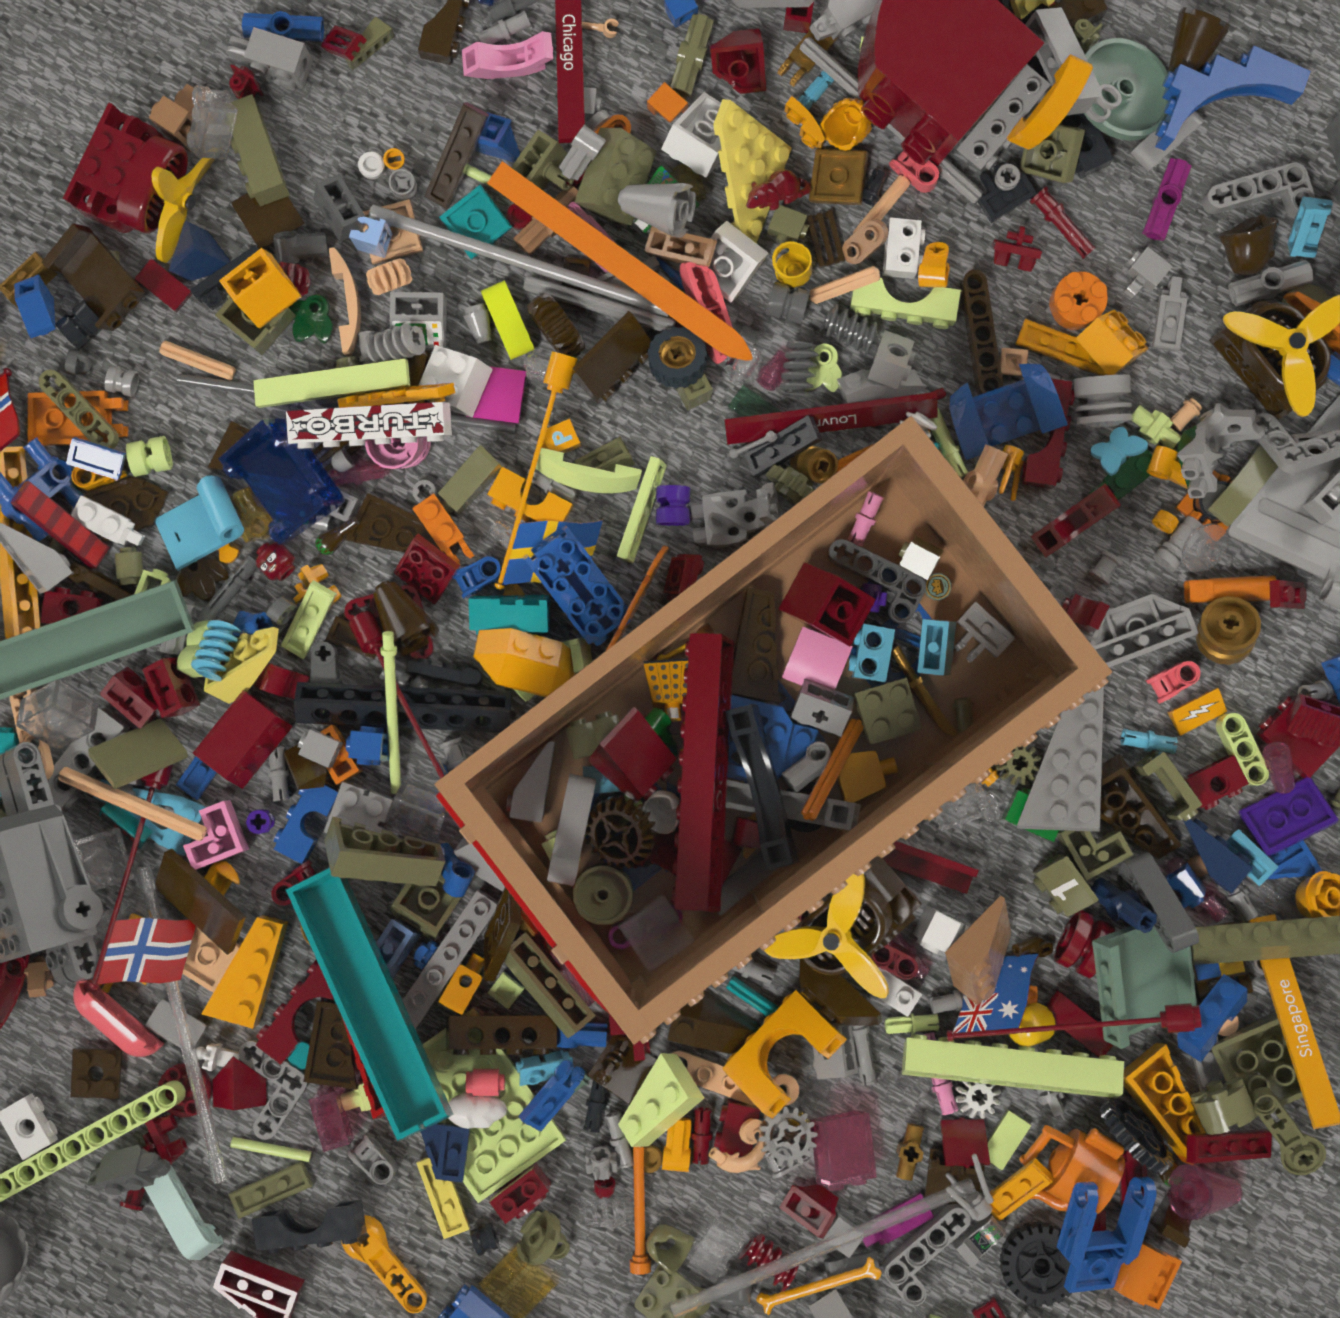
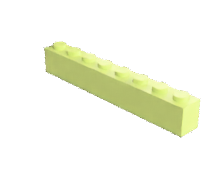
M919 1034L911 1035V1038H906L904 1042L902 1075L1118 1098L1123 1094L1124 1061H1116L1115 1056L1101 1055L1099 1059L1089 1058V1054L1074 1052L1070 1056L1062 1055V1051L1047 1049L1043 1053L1035 1052V1048L1020 1046L1019 1050L1008 1049V1045L994 1043L992 1047L981 1046V1042L967 1040L965 1044L954 1043V1041L948 1042L946 1037H940L938 1041L927 1040V1036Z

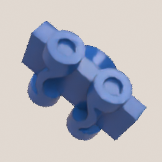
M433 940L427 944L422 942L414 953V959L416 960L414 965L420 969L425 968L440 945Z

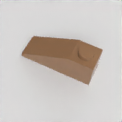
M651 227L644 252L679 264L692 262L699 266L710 267L717 241L687 233L682 238H676Z

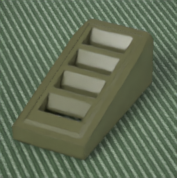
M377 17L372 19L362 33V36L367 41L365 44H358L361 48L358 53L352 52L355 58L352 61L345 59L352 70L361 65L395 36L393 29Z

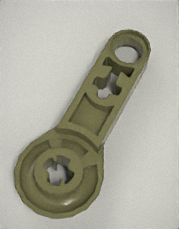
M1260 1087L1254 1090L1250 1099L1255 1112L1280 1145L1283 1167L1289 1173L1295 1175H1307L1319 1169L1326 1159L1324 1145L1317 1138L1302 1133L1270 1088ZM1263 1097L1271 1098L1267 1105L1260 1106L1257 1104L1259 1099ZM1274 1111L1280 1119L1279 1122L1273 1120L1271 1116ZM1303 1154H1305V1155L1307 1156V1157L1304 1158V1159L1301 1157V1155H1303Z

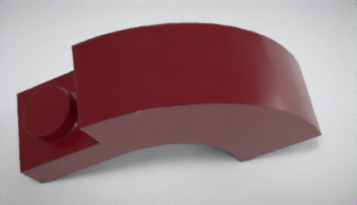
M1104 484L1030 537L1046 558L1120 507L1121 504L1109 487Z

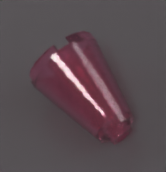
M1195 1164L1178 1166L1173 1170L1168 1180V1185H1171V1194H1168V1200L1172 1209L1179 1217L1184 1219L1198 1220L1236 1205L1242 1197V1188L1236 1179Z

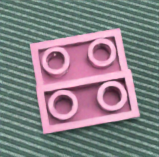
M802 627L782 678L801 686L804 679L835 690L853 646L849 647L833 638Z

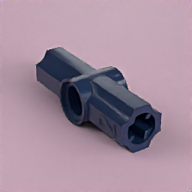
M1103 877L1094 881L1091 890L1099 899L1098 902L1105 906L1107 914L1112 920L1118 921L1123 919L1143 933L1152 930L1157 922L1156 913L1141 904L1134 890L1128 889L1123 891Z

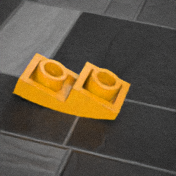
M791 96L785 104L784 112L787 113L786 117L796 125L802 124L799 135L802 137L801 140L805 145L812 149L814 147L822 149L825 138L818 123L811 113L797 99Z

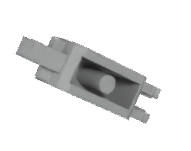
M829 0L827 5L822 8L820 18L809 28L817 41L830 36L833 40L841 35L846 38L857 30L856 26L861 23L867 26L878 0Z

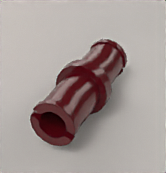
M703 1107L695 1108V1126L691 1134V1139L694 1140L692 1159L694 1164H698V1161H701L700 1165L709 1164V1143L713 1136V1133L710 1132L711 1108L706 1107L704 1111Z

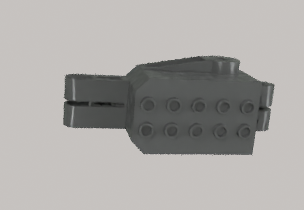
M22 742L0 753V793L7 817L0 818V963L46 950V965L52 971L55 981L62 985H69L94 977L99 957L92 935L98 934L96 925L101 920L103 907L99 896L91 890L61 807L54 804L40 752L34 744Z

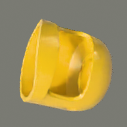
M788 241L780 244L774 250L772 264L778 281L789 285V288L805 285L812 274V257L809 249L803 244ZM789 248V251L783 254L776 262L778 254L783 249Z
M1030 1003L1026 1007L1019 1028L1055 1025V1019L1052 1012L1046 1006L1040 1003ZM1055 1031L1009 1034V1036L1016 1044L1031 1047L1049 1040Z

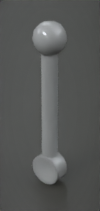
M769 431L765 437L739 449L732 448L729 451V456L735 459L740 453L767 441L772 443L777 439V434Z

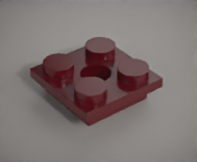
M677 554V557H671L663 593L668 594L667 600L672 601L696 582L697 576L701 574L704 567L701 555Z

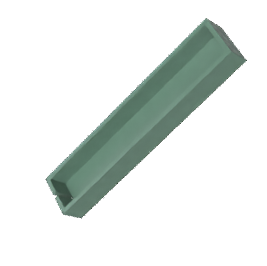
M177 580L0 641V700L195 631Z

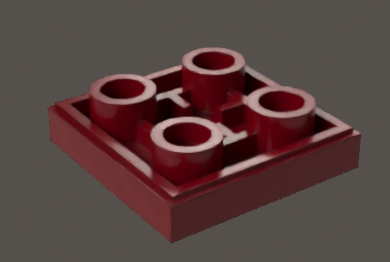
M417 534L393 573L408 585L417 589L423 597L435 605L441 599L460 565L420 534Z

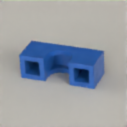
M326 783L322 788L299 790L298 794L301 797L297 805L293 804L286 815V818L289 820L285 828L281 827L273 842L276 843L274 850L300 864L307 862L318 839L306 831L305 819L313 811L330 816L339 790Z
M1223 974L1199 1006L1202 1028H1195V1031L1179 1032L1177 1035L1178 1048L1199 1062H1202L1217 1042L1216 1038L1223 1024L1228 1019L1233 1021L1247 1003V988Z

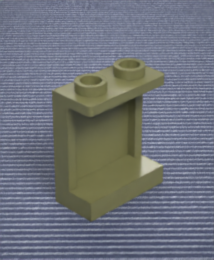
M1151 752L1131 766L1137 776H1149L1155 773L1177 803L1175 808L1165 814L1168 819H1183L1187 821L1198 813L1196 809L1202 803L1165 752Z

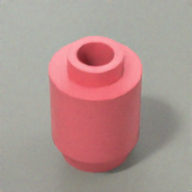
M473 1069V1071L466 1072V1093H473V1096H499L500 1091L505 1090V1074H500V1069Z

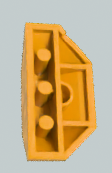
M512 628L479 630L473 657L481 664L497 685L547 697L577 674L574 673L571 649L563 642Z

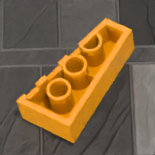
M1155 1043L1124 1069L1123 1086L1182 1162L1188 1163L1186 1162L1187 1134L1206 1132L1192 1106L1190 1095L1183 1086L1180 1079L1181 1075L1169 1055L1170 1051L1167 1044Z

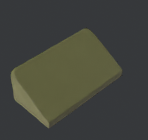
M621 437L574 460L575 464L614 472L616 464L627 467L635 465Z

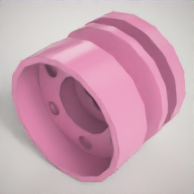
M417 437L416 443L399 445L401 440L399 438H392L391 444L375 445L374 439L365 440V447L370 458L381 467L404 469L420 464L427 457L431 442H427V437Z

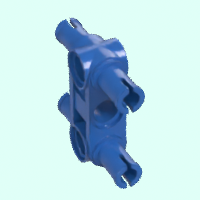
M34 438L23 448L38 464V470L25 481H30L49 498L61 492L74 509L80 496L83 494L72 481L71 466L66 464V461L60 460L57 456H51L38 438ZM53 469L58 471L59 479H56L54 477L52 472ZM0 472V504L2 513L19 525L23 524L34 539L39 542L48 533L10 503L25 481L17 487H12Z

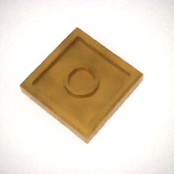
M816 149L811 180L812 191L809 194V201L822 204L862 205L868 152Z

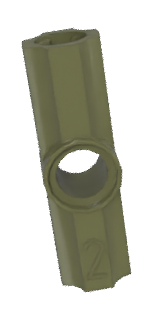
M692 14L685 40H682L677 54V66L670 87L682 97L692 96L698 73L702 71L704 65L702 63L707 55V44L713 29L714 20L702 14Z

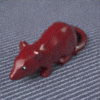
M779 169L767 181L761 184L751 183L752 190L749 193L746 207L750 209L759 207L762 209L769 206L770 210H776L779 208V201L784 200L785 204H789L797 198L809 194L812 191V186L810 182L797 177L792 171Z

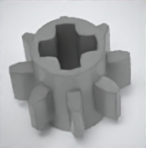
M607 1146L594 1147L590 1154L585 1155L586 1173H593L595 1180L609 1179L613 1172L618 1171L617 1153L613 1152L610 1154Z

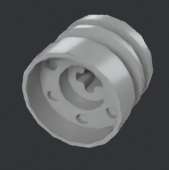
M1130 375L1093 376L1073 380L1074 397L1087 399V404L1075 407V412L1087 411L1088 414L1087 417L1076 418V425H1084L1091 428L1111 427L1133 420L1130 413L1120 414V409L1130 408L1132 403L1119 401V396L1131 392Z

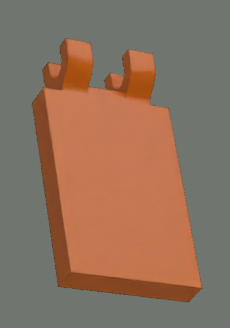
M79 391L117 431L119 437H128V426L112 424V411H128V400H123L122 397L108 398V392ZM44 392L28 393V443L36 437L43 446H70L71 440L74 437L91 442ZM69 394L65 397L64 404L67 408L73 407L76 403V397L74 394ZM91 412L85 413L82 417V424L85 427L90 426L94 418ZM99 429L95 430V432H98L103 437L102 442L108 443L107 436L109 434L103 433Z

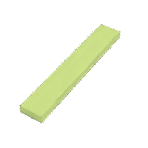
M407 359L253 380L255 405L258 408L410 387Z

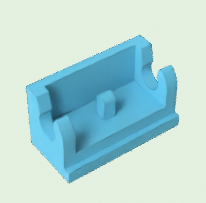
M1302 197L1287 243L1290 256L1316 257L1318 242L1327 216L1332 211V200Z

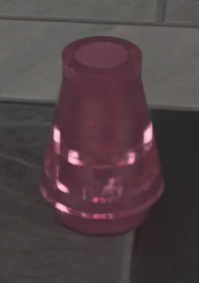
M778 350L757 373L758 378L756 381L764 389L775 391L781 384V374L786 371L783 368V363L790 361L785 358V352Z

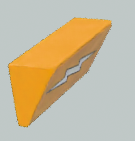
M1213 688L1167 713L1179 736L1226 713L1227 710L1220 690Z

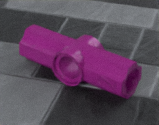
M1179 158L1169 159L1142 232L1147 238L1160 241L1165 240L1176 207L1181 201L1182 191L1192 166L1187 161ZM1168 195L1172 199V204L1164 203L1161 196Z

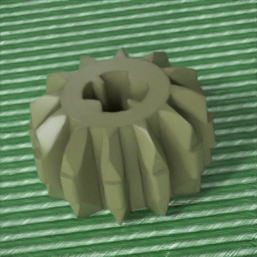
M1017 746L1013 749L1012 753L1014 756L1003 765L995 767L997 770L1005 769L1000 778L1005 780L1010 776V785H1015L1018 779L1019 783L1024 786L1026 785V777L1034 781L1036 778L1031 771H1039L1040 767L1034 766V762L1041 760L1040 756H1031L1036 751L1035 747H1030L1027 751V746L1019 748ZM1022 757L1020 761H1024V766L1018 767L1015 770L1016 765H1012L1013 759Z

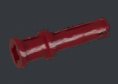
M1046 186L1029 201L1030 204L1037 206L1045 216L1044 220L1052 222L1079 253L1081 258L1084 259L1096 247L1063 211L1065 209L1064 204L1058 203L1050 194V188Z

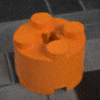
M1071 272L1058 283L1049 299V307L1055 321L1060 326L1069 330H1079L1088 327L1096 318L1102 315L1106 308L1108 299L1107 287L1098 277L1091 273ZM1076 297L1080 298L1081 305L1076 304Z

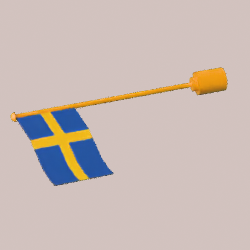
M554 351L551 352L543 383L548 384L547 389L552 392L498 583H495V587L499 590L503 589L507 584L542 583L523 557L526 554L531 557L533 555L531 549L553 532L557 531L559 535L564 533L561 528L565 525L592 558L603 520L586 523L546 520L520 523L557 392L563 393V389L569 390L574 374L572 368L578 360L577 358Z

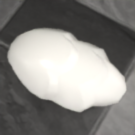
M464 1092L448 1102L454 1114L448 1117L450 1121L467 1129L489 1128L495 1121L501 1119L507 1113L506 1104L494 1096H473V1093Z

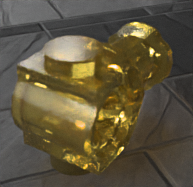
M251 487L241 489L230 497L231 502H235L241 513L239 519L244 527V533L241 536L246 543L267 539L276 530V527L279 526L272 512L266 513L263 506L256 504L251 494L253 492ZM258 521H263L265 524L264 530L259 534H255L253 530L254 524Z

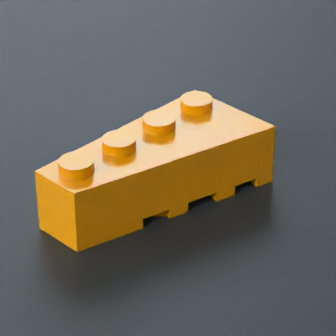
M265 915L256 918L201 1013L202 1015L252 1029L259 1025L288 926L287 921Z

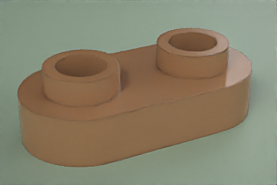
M878 219L864 223L844 242L842 250L845 260L851 264H859L867 260L886 242L888 238L886 224ZM870 230L874 232V238L870 237ZM852 247L856 249V255L852 253Z

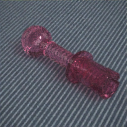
M1178 857L1171 858L1166 863L1167 874L1179 873V868L1186 864V862ZM1210 890L1205 892L1203 902L1197 906H1202L1211 918L1218 923L1226 917L1225 914H1228L1229 911L1213 896L1214 892Z

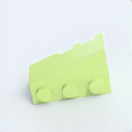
M661 1053L618 1124L631 1147L649 1146L704 1099V1096L677 1054Z

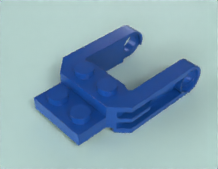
M732 695L731 709L756 704L758 705L760 715L767 718V722L763 727L777 778L804 757L807 748L816 741L818 730L793 724L783 707ZM728 763L729 778L748 782L743 766Z
M1134 1177L1130 1180L1115 1231L1092 1232L1097 1215L1098 1186L1091 1181L1075 1184L1056 1246L1070 1263L1064 1284L1069 1293L1114 1288L1121 1265L1123 1263L1129 1265L1139 1256L1157 1195L1155 1183L1150 1177ZM1141 1185L1144 1188V1197L1142 1196Z

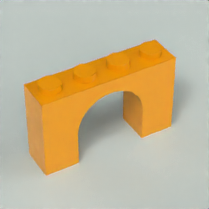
M797 990L783 999L782 1005L765 1018L763 1025L758 1031L747 1037L743 1047L738 1052L733 1053L722 1068L760 1111L772 1119L791 1100L771 1078L768 1071L767 1060L773 1045L787 1035H802L820 1054L829 1059L847 1040Z

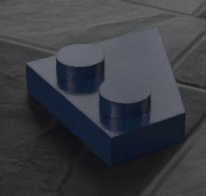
M445 1123L428 1126L427 1129L421 1131L425 1143V1150L432 1163L435 1178L437 1180L463 1183L470 1129Z

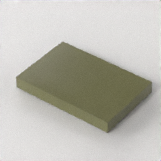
M161 718L146 724L141 729H134L88 749L89 757L114 789L188 758L187 750Z

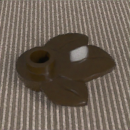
M203 557L195 561L198 563L197 570H190L186 566L181 569L176 580L183 597L193 592L199 599L209 602L215 594V582L226 580L229 576L226 568L219 561Z

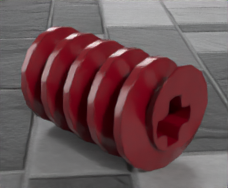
M760 1233L745 1245L739 1255V1259L741 1260L746 1255L749 1256L746 1265L750 1266L756 1262L755 1272L758 1273L765 1269L764 1279H768L773 1275L772 1285L776 1286L782 1282L781 1292H783L794 1280L799 1268V1261L795 1259L790 1262L791 1255L788 1253L781 1256L782 1248L777 1246L773 1249L774 1242L771 1240L764 1242L765 1235Z

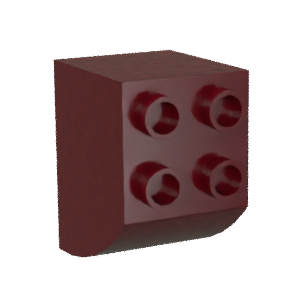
M878 0L866 26L860 49L858 95L865 101L861 111L876 127L884 130L890 124L905 137L901 147L916 163L925 165L930 160L938 167L1044 45V42L998 0Z

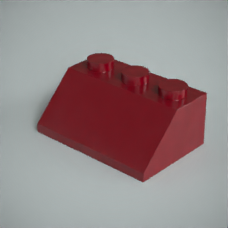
M243 690L194 750L193 754L223 778L243 789L293 726L276 710Z

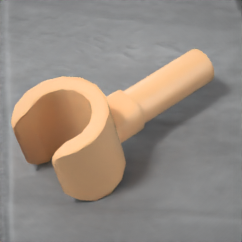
M608 19L605 24L582 22V28L603 32L606 37L613 38L617 32L609 31L607 26L617 27L619 23L615 19Z

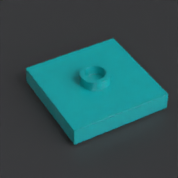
M482 185L477 186L439 217L449 231L491 245L513 228ZM464 250L471 260L479 255Z

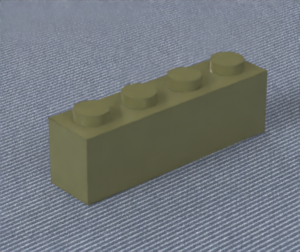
M251 94L224 104L223 108L226 116H223L222 119L227 131H232L233 138L230 139V143L235 154H240L241 160L237 161L242 175H247L249 182L245 183V187L250 198L255 197L259 205L263 206L290 196L263 116L253 95Z
M526 932L512 943L504 963L564 1035L570 1038L596 1015Z

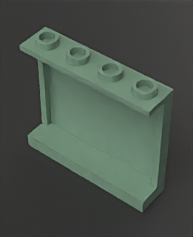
M1128 926L1092 941L1102 1021L1160 1017L1159 1011H1165L1164 1005L1192 1003V1006L1197 1005L1191 957L1192 950L1190 947L1176 953H1171L1154 926L1147 933H1143L1133 926ZM1158 1023L1103 1027L1104 1040L1123 1049L1130 1046V1035Z

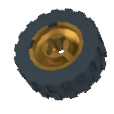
M685 327L665 329L654 337L655 339L651 341L650 349H648V360L651 374L653 377L655 376L656 381L664 384L666 387L670 386L674 387V389H679V387L686 388L691 384L694 385L699 378H702L704 370L706 371L707 351L706 345L701 338Z

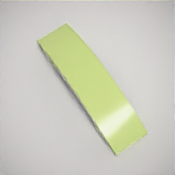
M541 448L535 469L558 483L595 493H621L637 488L642 472L641 469L616 464L614 472L565 462L563 461V452Z

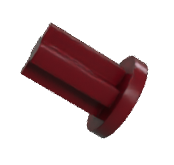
M145 1188L128 1191L125 1200H121L119 1205L143 1211L144 1206L141 1205Z

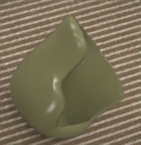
M660 1224L649 1234L646 1248L651 1258L671 1275L682 1266L695 1239L693 1236L685 1234L675 1227ZM670 1238L674 1239L675 1245L669 1250L659 1249L663 1242Z

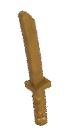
M898 645L893 648L891 653L897 663H899L904 675L908 678L909 687L913 688L941 730L949 735L956 736V730L922 683L924 681L922 677H917L901 647Z

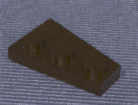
M317 1001L303 1082L358 1090L352 1048L338 1006L334 1003Z

